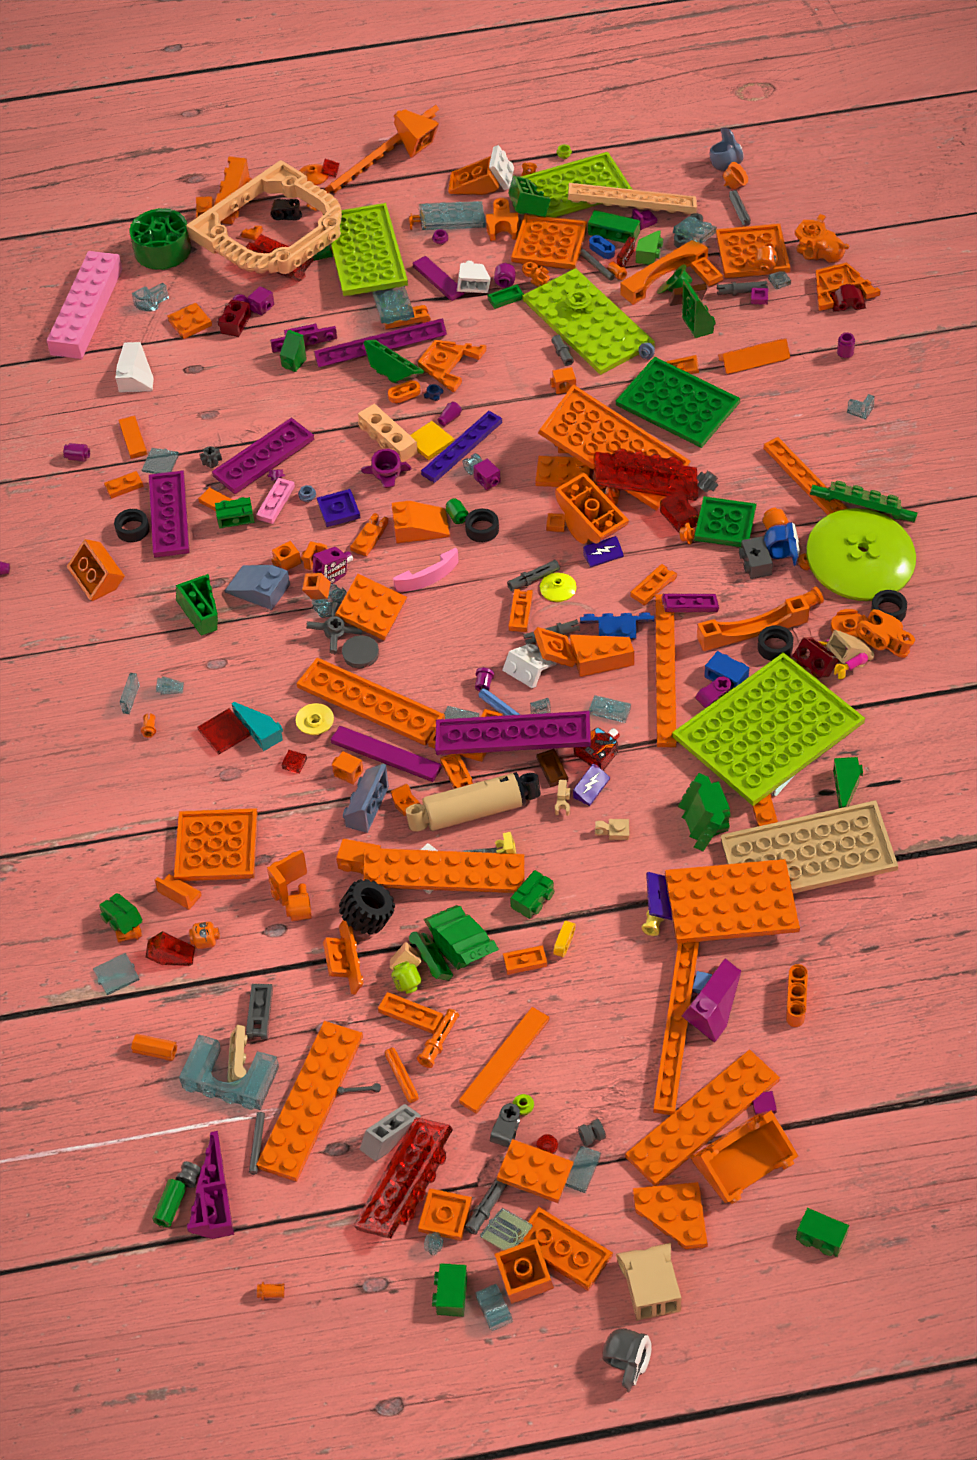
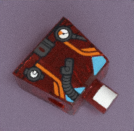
M595 728L591 731V746L574 747V755L589 766L594 763L604 771L618 753L617 739L620 737V734L614 728L607 733L600 728Z

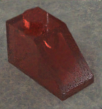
M162 931L148 940L145 958L160 965L191 966L193 965L195 946Z

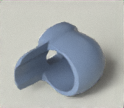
M722 127V141L714 144L710 148L709 154L712 165L717 170L725 171L732 162L742 163L744 154L741 145L736 142L733 132L729 128Z

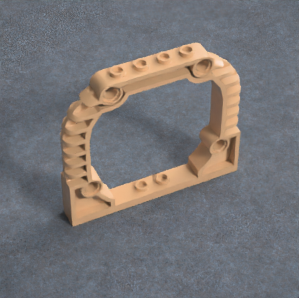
M280 160L194 219L186 227L190 239L213 254L218 252L219 255L224 256L225 259L238 265L241 269H245L248 272L255 271L259 274H263L266 271H269V273L279 272L287 274L340 237L342 211L338 200L333 195L307 181L306 175ZM262 192L268 194L282 193L286 198L291 199L298 197L324 214L319 219L317 228L290 247H281L269 254L256 253L245 248L228 237L226 227L220 223V221Z

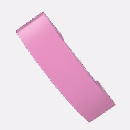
M454 548L440 555V562L412 575L408 570L394 577V590L396 592L413 591L441 580L459 562L458 550Z

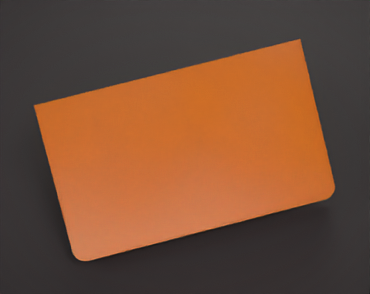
M168 874L164 880L159 877L155 879L157 891L188 910L201 897L199 890L180 879H174V876Z

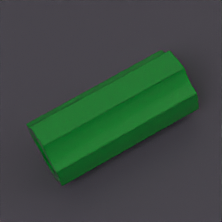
M168 1180L152 1217L153 1222L158 1226L166 1228L171 1226L186 1190L185 1184L181 1181Z

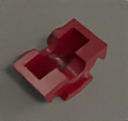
M854 284L841 285L839 290L834 293L832 292L830 295L834 302L833 312L845 311L850 306L854 307V310L866 309L862 290L856 288Z

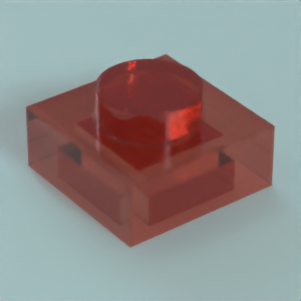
M325 158L321 173L336 178L340 163Z
M288 750L281 764L282 769L300 774L307 760V755Z

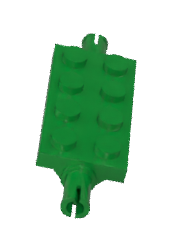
M831 481V485L828 488L812 484L810 495L824 498L827 501L837 499L890 513L894 519L898 520L902 519L913 523L916 521L918 512L903 509L901 500L895 495H881L879 491L863 490V487L853 485V487L847 486L842 481Z

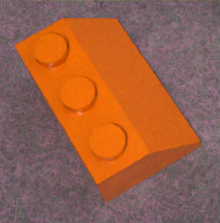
M87 539L83 540L66 566L90 601L115 591L125 577L102 543Z

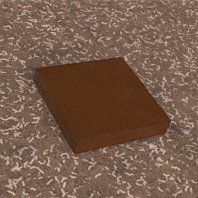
M706 284L693 285L692 288L702 301L707 291ZM683 287L673 289L669 299L670 306L682 304Z

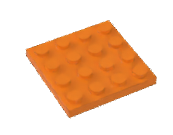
M524 214L511 256V262L523 264L532 262L540 266L575 269L587 230V221Z
M780 224L716 229V239L725 278L790 273L789 259ZM763 246H770L777 253L775 268L768 272L760 271L754 264L756 251Z
M257 808L179 811L174 879H180L181 881L253 879L255 875Z

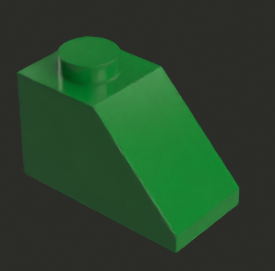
M292 330L287 331L280 353L281 365L285 369L296 372L307 360L304 337L302 334Z

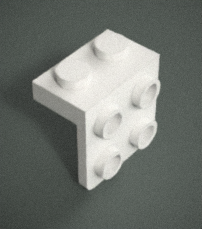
M527 644L509 651L502 671L527 686L534 688L537 685L541 671L557 663L543 659L536 645Z

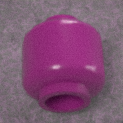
M508 263L497 265L494 271L495 283L502 288L512 286L515 282V268Z

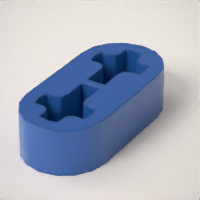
M595 235L589 239V248L601 257L611 259L615 256V246L603 237Z

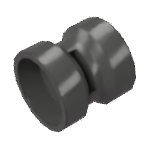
M598 1118L592 1120L588 1125L583 1124L577 1127L585 1147L591 1145L595 1140L601 1141L606 1139L604 1128Z

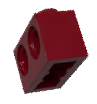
M230 300L228 305L225 306L222 316L218 319L221 334L240 337L251 317L249 303Z
M803 637L792 657L797 659V663L800 666L808 667L812 670L811 673L818 678L829 677L839 661L828 648L812 637ZM807 650L810 651L809 657L806 655ZM822 660L824 661V667H823V668L821 667V661H822Z

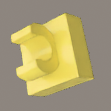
M511 832L503 833L504 840L495 841L497 848L503 847L496 850L497 853L517 854Z

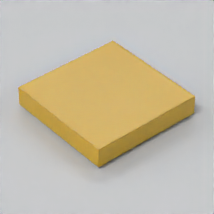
M430 421L410 435L417 442V451L427 460L438 455L455 441L451 435L433 421Z

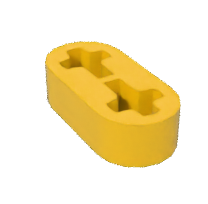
M564 922L554 946V955L565 957L575 932L576 923Z

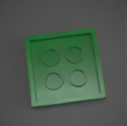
M703 496L694 541L741 547L742 540L750 539L757 504Z

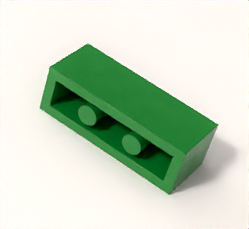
M594 210L588 221V235L591 236L598 235L604 239L633 245L634 240L636 242L640 234V220Z

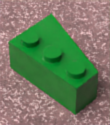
M513 175L508 195L515 211L519 214L528 213L546 217L551 199L544 197V192H538L536 190L537 186L529 179Z

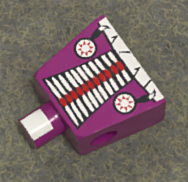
M337 547L313 554V573H322L331 582V586L346 575L347 563L353 560V556L349 551L343 553Z

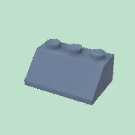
M380 764L367 769L363 777L359 778L358 788L356 792L352 793L349 807H346L343 812L346 827L368 833L389 788L386 764Z

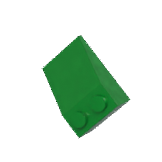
M683 279V320L694 338L712 334L716 324L715 318L710 315L708 307L703 304L687 279Z

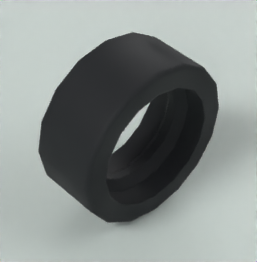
M484 508L471 511L465 519L467 536L475 542L482 543L494 539L499 532L498 516L494 511ZM478 521H487L492 524L490 528L485 530H477L472 527Z
M124 510L114 520L117 536L122 541L137 542L145 538L149 533L150 527L147 516L141 510ZM138 521L142 523L133 530L122 529L123 525L127 522Z
M883 590L875 594L872 599L871 611L873 609L882 611L878 607L881 603L889 602L896 604L900 608L899 611L884 613L902 622L907 611L906 598L895 590ZM874 615V619L877 622L881 623L880 617Z
M776 625L766 627L758 635V652L764 659L772 661L782 653L789 657L793 651L794 637L785 627ZM771 638H779L786 642L787 645L780 649H772L765 645L764 642Z

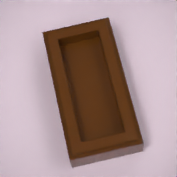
M555 749L536 754L538 763L550 788L557 786L559 780H567L569 782Z

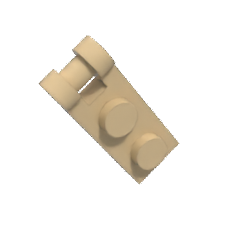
M237 1025L230 1034L227 1083L231 1087H237L246 1075L243 1065L246 1060L244 1047L247 1043V1035H245V1026Z

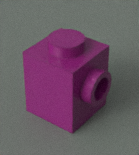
M261 286L247 297L250 310L261 316L274 305L273 292Z

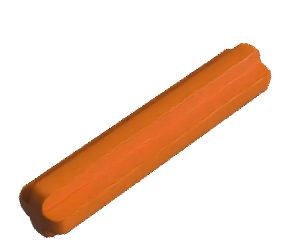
M391 1047L385 1050V1057L409 1103L416 1102L419 1099L418 1093L395 1048Z

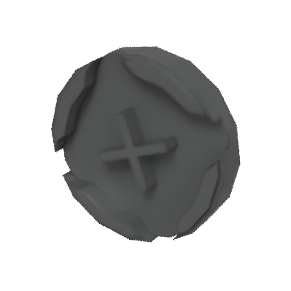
M360 635L354 636L344 643L342 654L344 661L349 666L364 668V666H370L376 662L379 656V648L374 639L369 636Z

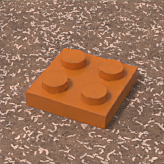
M197 303L167 315L168 321L183 339L212 326V321Z
M540 627L534 630L536 642L543 659L573 667L577 663L566 635Z
M429 1188L418 1232L462 1241L465 1230L464 1226L466 1225L472 1204V1197Z

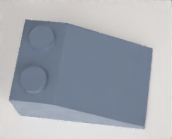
M243 565L225 589V593L273 610L290 586L288 571L274 565Z

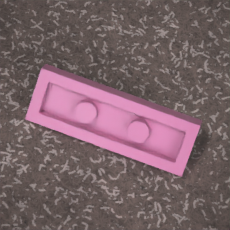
M281 478L277 479L256 514L257 520L271 524L274 523L295 488L294 482Z

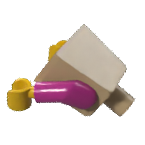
M834 630L830 639L826 640L825 643L818 641L826 648L828 647L839 661L843 663L837 664L834 669V675L838 674V679L845 678L846 670H852L857 666L863 667L867 661H871L874 658V651L870 650L861 639L838 630Z

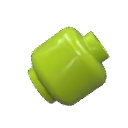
M409 961L394 966L391 977L396 989L401 992L405 991L406 994L416 991L417 986L421 983V977L416 965L409 964Z

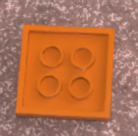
M357 574L335 616L385 641L407 597Z

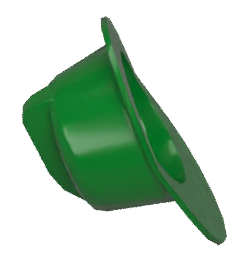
M685 264L681 265L660 286L657 294L666 290L673 292V289L683 287V279H687L689 283L692 282V278L685 271Z

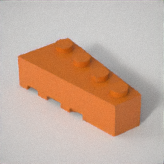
M228 157L229 167H225L224 181L220 183V193H217L214 206L252 180L249 176L247 158ZM239 209L220 221V223L233 225L235 218H238Z

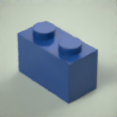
M717 651L705 665L704 677L711 681H715L719 677H727L731 681L730 689L732 690L749 677L750 667L730 658L727 654Z

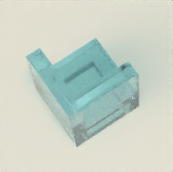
M868 394L864 402L850 399L848 401L847 413L866 420L873 410L875 396Z

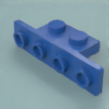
M647 612L639 613V616H632V613H621V616L604 613L602 617H595V614H584V617H580V623H599V636L630 637V639H636V622H654V615L650 616V613Z

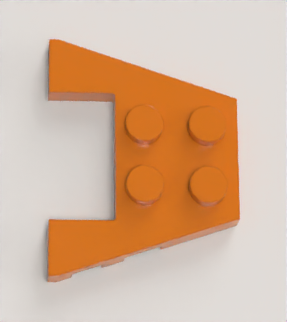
M847 262L816 270L815 277L819 311L834 307V302L830 295L832 292L834 293L839 290V286L845 284H854L856 288H860L866 299L880 296V289L878 287L874 288L868 279L864 280L860 273Z
M434 340L418 360V366L449 390L455 392L461 385L462 378L452 375L450 372L463 355L480 360L487 351L486 345L476 347L470 343L456 345V342Z

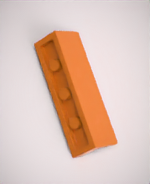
M787 338L721 353L718 354L719 361L724 362L726 374L790 359Z

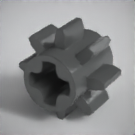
M208 446L203 449V453H200L203 466L206 465L209 468H213L219 465L218 461H222L219 448L216 449L213 446Z
M708 470L706 473L700 472L696 478L699 481L697 486L705 492H708L710 489L714 492L718 486L716 482L718 477Z

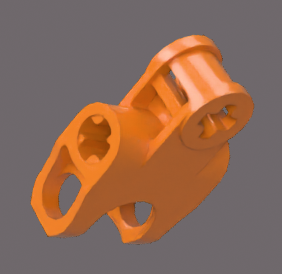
M497 198L493 202L494 214H486V227L490 241H495L496 234L502 231L510 233L512 239H517L519 231L518 213L510 212L507 199Z
M873 609L867 618L868 621L859 622L855 631L868 645L877 650H884L886 648L901 658L909 655L910 647L914 644L915 637L903 630V624L895 617ZM873 616H879L881 623L877 622ZM862 627L867 628L870 634H865L862 631Z

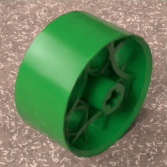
M159 208L146 211L133 220L129 233L137 262L146 268L162 270L175 267L188 258L192 247L186 227L187 222L182 214L175 210Z

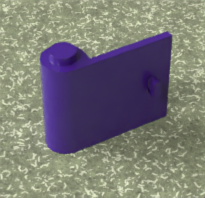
M647 872L649 915L673 921L665 876Z

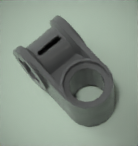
M508 1103L501 1108L491 1132L490 1142L509 1148L512 1139L515 1140L520 1124V1111L517 1105Z

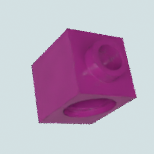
M488 458L473 466L474 479L484 489L488 490L501 482L500 470Z

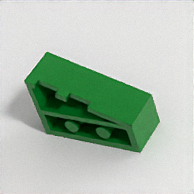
M209 574L177 584L176 601L199 634L202 636L218 630V613L212 594Z

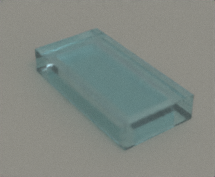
M137 673L129 674L122 693L120 705L123 714H130L140 685Z
M580 1146L565 1186L586 1193L601 1158V1152Z

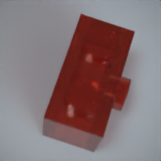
M679 492L660 500V513L678 533L681 527H685L686 523H689L691 528L697 526L699 517L697 509L693 508L687 498L683 497Z

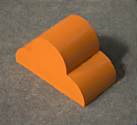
M584 472L555 489L557 502L565 513L566 525L572 536L582 544L589 541L599 543L629 523L628 518Z

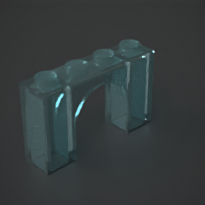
M198 1035L179 1077L182 1088L188 1092L196 1091L203 1093V1095L209 1098H220L229 1104L237 1103L250 1110H261L279 1069L277 1057L257 1051L249 1071L243 1078L234 1082H221L211 1075L221 1051L219 1041Z

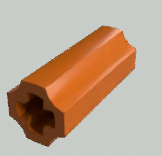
M136 1034L134 1035L131 1049L132 1053L173 1061L177 1053V1044L170 1040Z

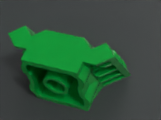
M698 773L694 781L690 783L686 793L682 796L678 808L685 810L681 818L685 819L688 825L689 837L697 840L694 848L704 852L714 836L727 832L730 829L729 818L731 815L730 807L719 781L711 783L708 776Z
M455 905L423 919L433 935L436 947L457 970L465 968L471 962L499 950L495 941L489 939L485 930L470 915L465 914L461 906Z

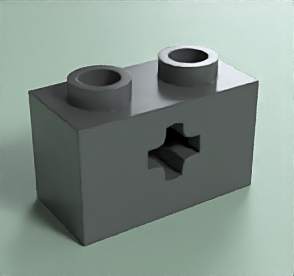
M763 536L742 540L739 556L740 559L744 560V570L748 572L750 579L772 575L773 563Z

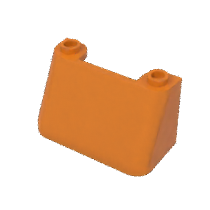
M772 1110L751 1117L690 1158L723 1202L733 1204L742 1198L740 1194L743 1193L745 1188L774 1169L782 1167L785 1170L794 1164L793 1160L799 1157Z

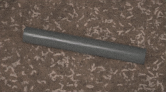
M585 249L580 250V255L610 281L614 279L615 276Z
M257 1112L249 1166V1173L252 1175L258 1172L256 1164L260 1157L265 1113Z

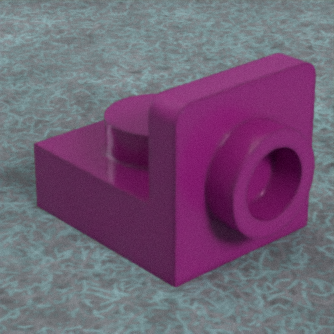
M636 208L632 210L631 218L640 220V230L657 224V218L649 209L641 213Z

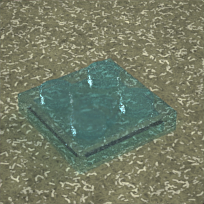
M687 217L674 226L673 233L702 244L716 233L717 227L709 222L699 221L695 217Z

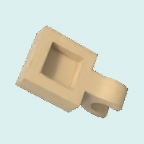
M559 780L557 804L555 805L556 815L559 814L560 809L566 810V816L570 814V805L566 800H570L571 789L567 788V780Z
M609 819V824L604 821H595V835H609V840H629V819Z

